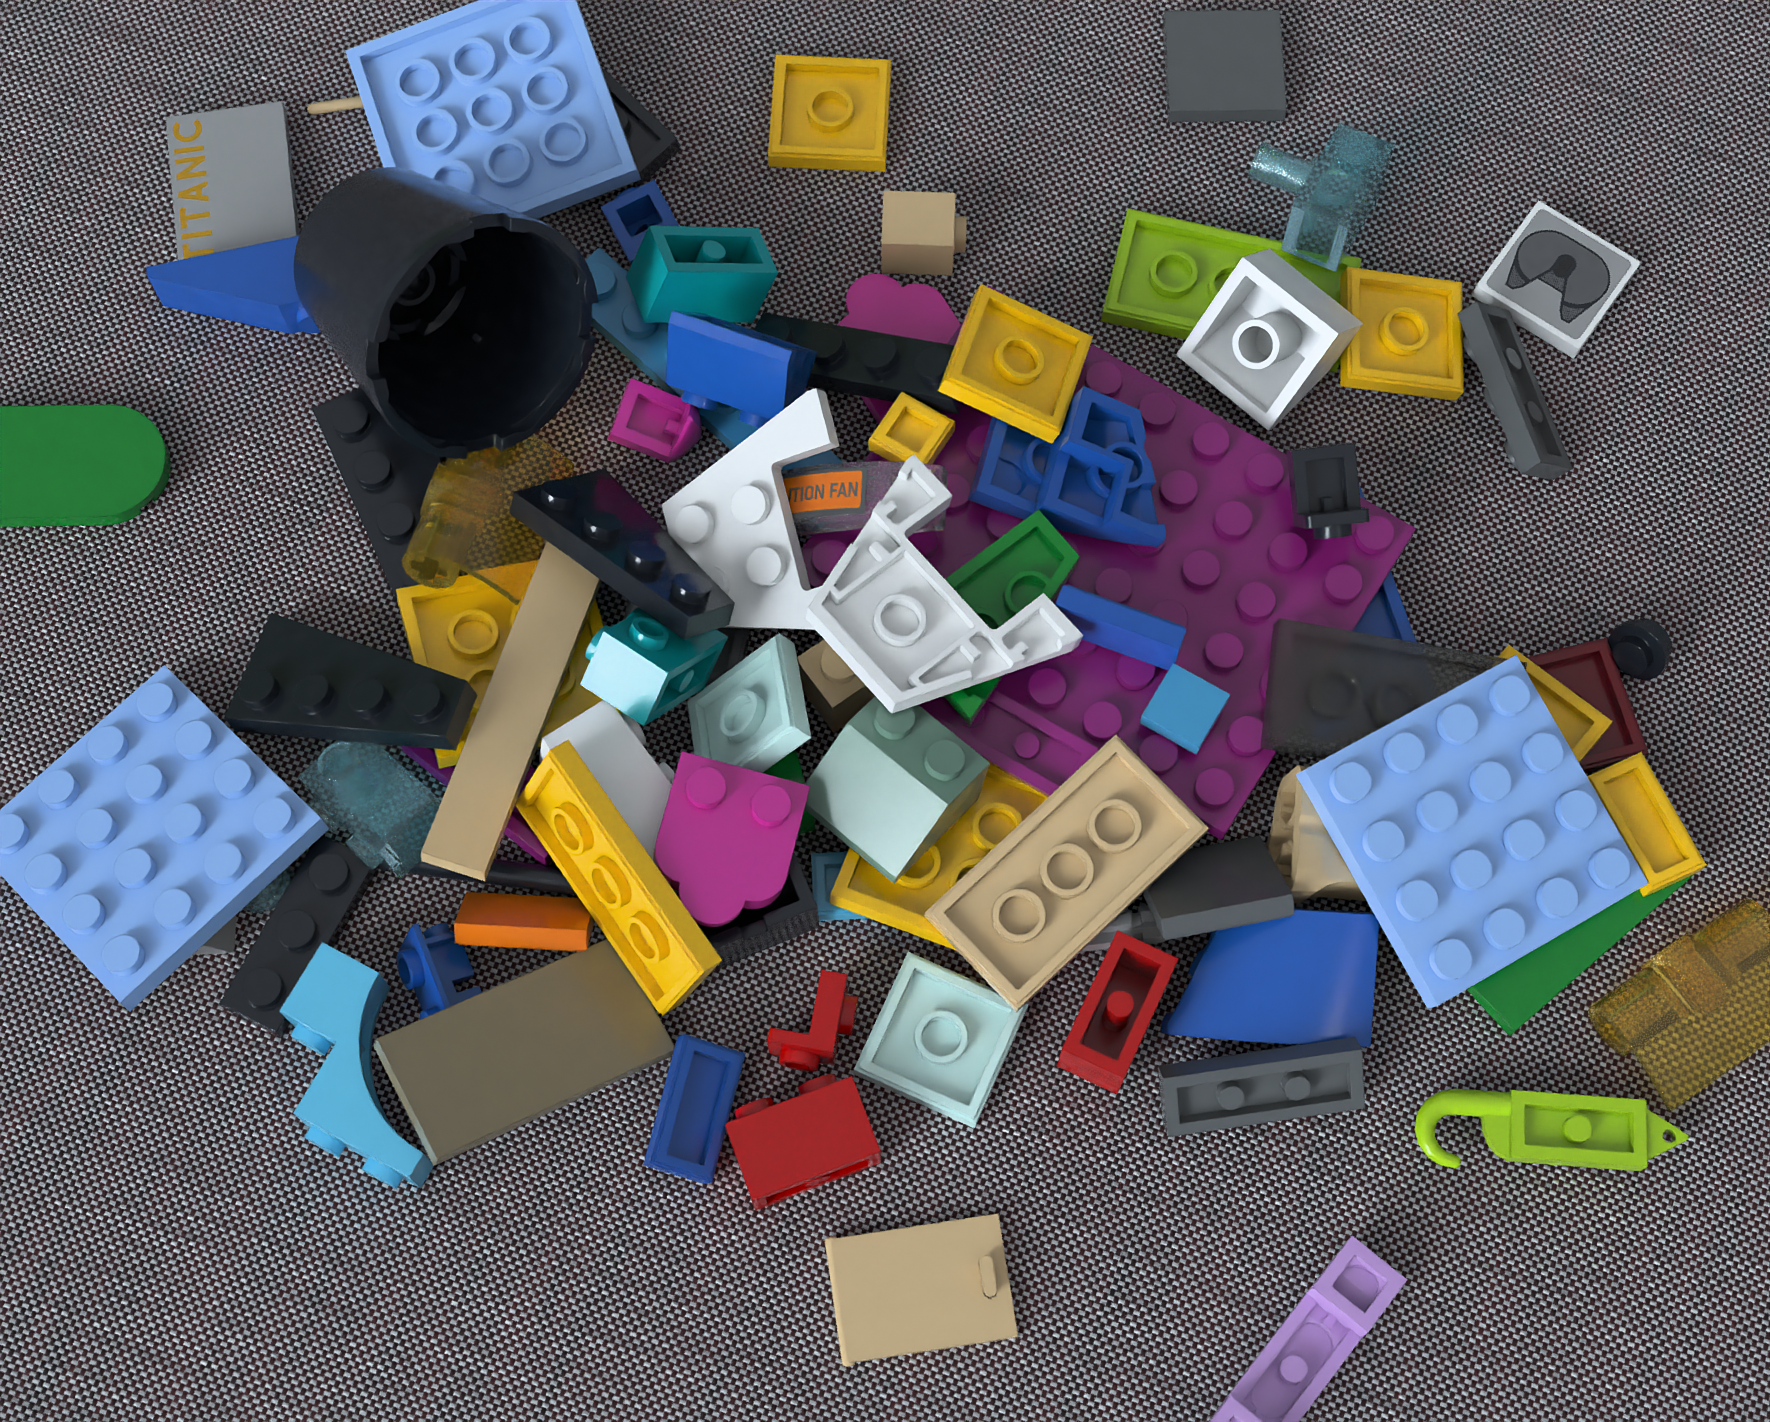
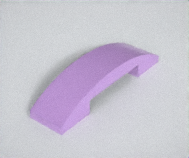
M1351 1236L1264 1346L1208 1422H1299L1360 1339L1370 1331L1407 1279L1355 1237Z

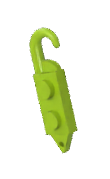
M1455 1088L1438 1091L1422 1104L1417 1112L1414 1128L1418 1145L1425 1155L1437 1164L1450 1168L1460 1167L1461 1159L1457 1155L1446 1152L1439 1146L1435 1138L1437 1122L1447 1115L1481 1117L1482 1133L1488 1147L1496 1156L1508 1162L1642 1171L1648 1167V1160L1689 1139L1686 1133L1648 1110L1646 1100L1521 1090L1497 1092ZM1663 1132L1671 1136V1143L1664 1140Z

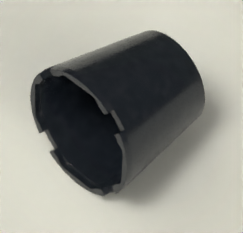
M383 167L358 173L335 186L312 210L299 235L293 269L296 291L305 311L388 425L403 439L420 450L445 458L467 459V453L476 452L494 446L500 451L513 447L540 430L561 410L574 393L588 367L596 338L590 334L592 304L598 303L594 278L587 262L573 243L542 221L415 171L397 167Z

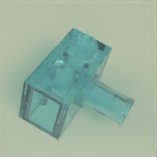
M1342 123L1338 124L1320 157H1314L1311 162L1273 147L1270 143L1262 142L1260 149L1258 148L1253 158L1248 178L1259 180L1296 195L1281 250L1336 272L1380 195L1395 144Z
M336 740L325 748L320 756L297 777L314 797L307 805L321 817L328 826L329 831L333 833L340 826H343L352 835L346 841V844L369 868L374 870L382 862L401 880L421 860L422 848L441 802L435 794L381 746L374 743Z

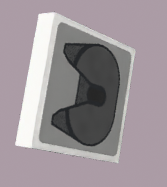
M1538 200L1478 282L1472 297L1482 303L1509 310L1513 322L1574 359L1636 273L1641 262Z

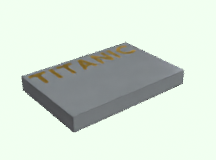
M283 101L166 117L178 260L300 235L288 116Z

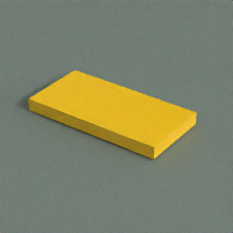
M567 740L548 751L518 797L515 806L655 1009L664 1016L681 1005L717 967L722 959L573 745Z

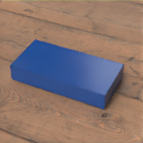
M1068 584L1062 586L1055 605L1083 634L1082 640L1168 671L1173 663L1176 664L1187 630L1183 625Z
M687 1034L677 1037L643 1166L702 1184L712 1183L726 1131L725 1123L729 1120L746 1053Z

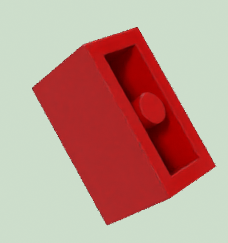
M1117 930L1063 1045L1057 1067L1118 1094L1179 958Z
M835 1074L814 1078L798 1087L799 1096L778 1104H774L771 1097L755 1100L735 1110L734 1113L737 1119L725 1123L729 1140L755 1211L881 1163V1151L852 1076L837 1081Z

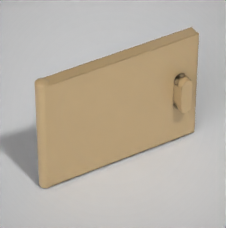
M998 1214L839 1238L829 1236L825 1239L843 1366L849 1367L853 1366L856 1362L1018 1338Z

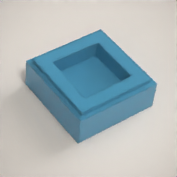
M1173 663L1141 715L1139 723L1197 755L1226 706L1230 694Z

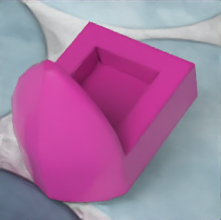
M631 378L624 390L607 439L658 460L671 463L686 455L701 439L702 425L700 412L697 406L683 402L678 396Z

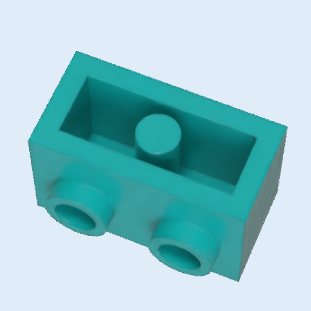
M649 226L626 279L644 323H669L672 310L705 313L731 323H753L778 271L759 228Z
M636 608L626 619L614 626H603L592 638L585 654L590 663L580 685L645 726L704 689L728 637L715 629L684 640L644 610Z

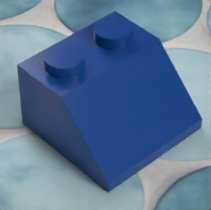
M672 310L668 323L666 384L684 390L681 397L683 402L711 411H716L720 402L741 409L738 420L761 428L805 393L817 351L705 313Z

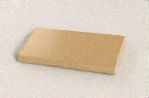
M1115 735L925 912V917L1017 1013L1202 838L1209 828Z

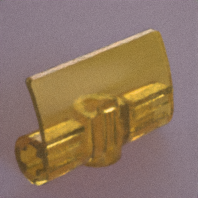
M534 435L503 451L494 446L476 452L467 453V459L447 458L445 465L442 463L437 465L429 483L421 507V518L402 558L404 570L416 582L435 589L452 586L462 570L485 582L515 605H518L545 539L509 514L514 491L541 485L548 480H561L571 477L574 464L563 454Z
M1749 898L1742 899L1692 935L1688 932L1645 962L1640 967L1641 971L1589 1006L1588 1009L1594 1028L1606 1044L1616 1053L1623 1056L1633 1051L1658 1091L1667 1110H1675L1770 1042V914L1756 901Z

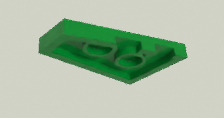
M1038 509L945 580L989 628L998 629L1043 593L1053 602L1061 591L1062 586L1065 585L1077 567L1080 556ZM1004 675L944 695V697L970 727Z

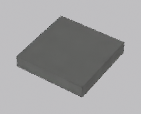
M1280 10L1164 11L1163 41L1168 122L1284 121L1287 104Z
M1260 835L1191 848L1143 892V896L1162 938L1166 940L1291 917V915L1295 914L1293 893Z

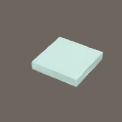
M780 633L687 701L694 755L763 773L811 738L795 644Z
M908 952L855 1065L854 1075L975 1128L1029 1004H1025L1016 1013L994 989Z

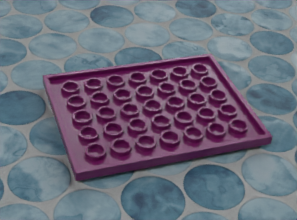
M988 285L989 288H991V289H993V290H995V291H997V292H1000V291H998V290H996V289H994L993 287H991V286ZM963 322L947 344H956ZM1090 344L1072 398L1085 386L1141 410L1146 434L1144 449L1147 457L1152 462L1156 481L1151 491L1158 524H1165L1166 537L1160 546L1152 547L1097 539L1056 529L1080 556L1077 567L1065 585L1077 587L1183 625L1187 630L1176 665L1229 693L1230 697L1196 755L1139 723L1141 715L1168 670L1082 639L1079 646L1071 652L1005 674L995 690L1094 745L1099 750L1111 738L1117 735L1209 828L1207 832L1222 841L1408 545L1416 528L1360 497L1361 507L1369 508V522L1352 524V535L1314 539L1313 528L1305 529L1293 524L1288 461L1285 453L1095 345ZM965 403L959 414L938 411L955 421V431L929 468L930 472L953 495L950 505L907 538L944 579L1024 520L968 500L992 416ZM872 451L860 466L867 468L865 512L863 514L825 516L801 550L811 589L824 584L850 543H854L870 519L872 511L879 500L882 501L897 479L901 467ZM1059 594L1057 595V597H1056L1055 600L1053 601L1054 604L1056 603Z

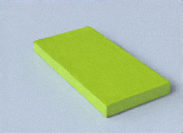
M1128 208L1101 321L1186 340L1242 257L1267 249H1271L1340 304V276L1347 267L1360 268L1362 258ZM1340 356L1329 371L1337 372Z

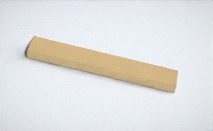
M546 541L421 851L423 862L485 881L602 583L601 579L548 541Z

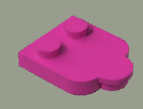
M884 274L865 275L857 279L850 286L846 296L848 315L838 324L845 327L944 344L950 341L961 325L944 297L935 288L918 283L902 287L895 279ZM861 396L879 425L894 402Z
M681 751L656 840L653 862L672 889L678 890V898L696 923L708 927L722 926L734 920L743 908H763L777 899L787 878L810 786Z

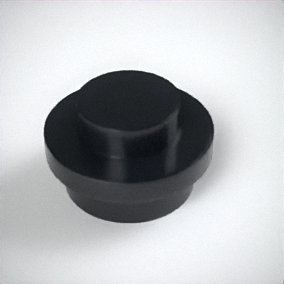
M1645 618L1625 621L1619 624L1609 636L1608 643L1617 667L1628 676L1639 680H1651L1658 677L1667 668L1672 651V642L1667 631L1657 622Z

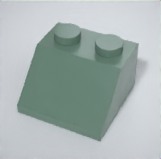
M875 696L847 722L804 784L810 786L804 809L895 884L978 800L990 762L919 705L891 714Z

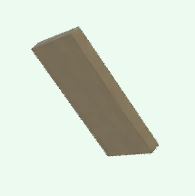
M608 939L587 947V951L575 952L377 1038L374 1044V1048L433 1166L671 1057L675 1048L651 1001Z

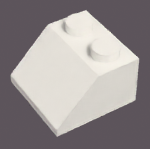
M1267 249L1242 257L1176 356L1269 431L1329 372L1363 323L1271 249Z

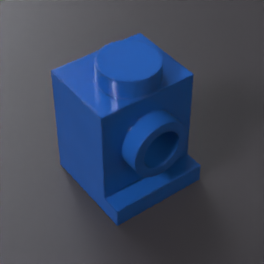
M655 180L640 187L626 189L617 195L614 200L601 206L606 220L630 266L649 226H679Z

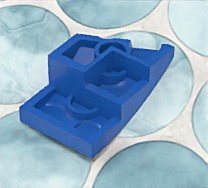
M1083 386L1071 399L1060 434L1052 444L992 416L968 500L1024 520L1039 509L1055 529L1097 539L1158 547L1164 542L1166 537L1165 524H1158L1151 491L1156 481L1152 462L1147 457L1144 449L1146 434L1141 410Z
M1294 907L1295 914L1291 915V917L1210 932L1209 942L1204 949L1197 953L1188 970L1192 978L1174 1012L1166 1013L1161 1022V1032L1168 1035L1299 1045L1356 1037L1361 1047H1371L1379 922L1374 913L1365 911L1308 910Z

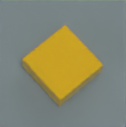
M901 392L869 438V450L901 468L906 460L915 454L929 469L954 433L955 421Z

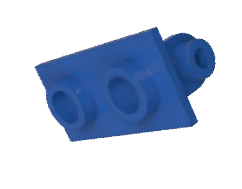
M419 923L411 926L398 950L396 961L402 983L408 990L414 989L422 1009L420 1019L482 993L480 986L456 992L453 984L472 979L474 971L464 946L455 944L454 931H450L447 923L434 925L423 933Z

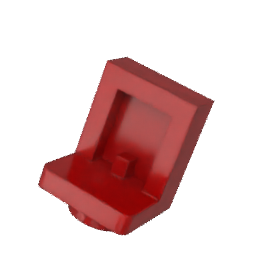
M821 970L809 1034L776 1028L769 1029L767 1039L769 1054L780 1056V1065L808 1072L818 1071L819 1063L834 1066L840 1034L852 1036L859 997L848 995V974Z

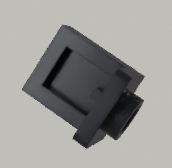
M1349 442L1287 450L1294 526L1305 529L1313 528L1314 539L1350 536L1352 535V524L1370 521L1369 508L1361 507L1355 443Z

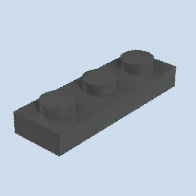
M1476 301L1457 313L1465 332L1463 336L1464 348L1469 357L1478 365L1486 385L1483 391L1485 401L1490 410L1499 418L1507 438L1504 445L1505 452L1512 465L1520 471V474L1554 480L1572 470L1573 468L1509 310Z
M1356 1037L1158 1066L1162 1120L1168 1137L1365 1108L1362 1048Z

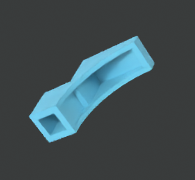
M322 942L280 1009L281 1014L295 1027L290 1035L293 1039L323 1056L326 1055L330 1046L333 1047L293 1114L310 1127L304 1138L321 1149L340 1157L346 1147L366 1158L367 1160L362 1170L386 1185L397 1189L402 1179L421 1188L434 1166L424 1153L407 1143L395 1131L379 1102L372 1074L371 1050L373 1033L377 1017L390 987L379 972Z

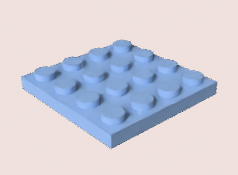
M478 0L345 51L383 167H397L415 171L534 219L641 180L578 0Z
M1517 655L1296 774L1428 1009L1439 1006L1648 884L1643 872Z
M164 665L0 809V875L128 1011H131L326 833L329 828L320 816Z

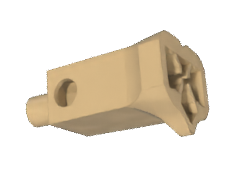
M1297 765L1281 779L1275 801L1272 826L1266 842V848L1293 893V902L1302 903L1307 899L1317 897L1367 901L1322 823L1314 805L1296 777V774L1308 767Z

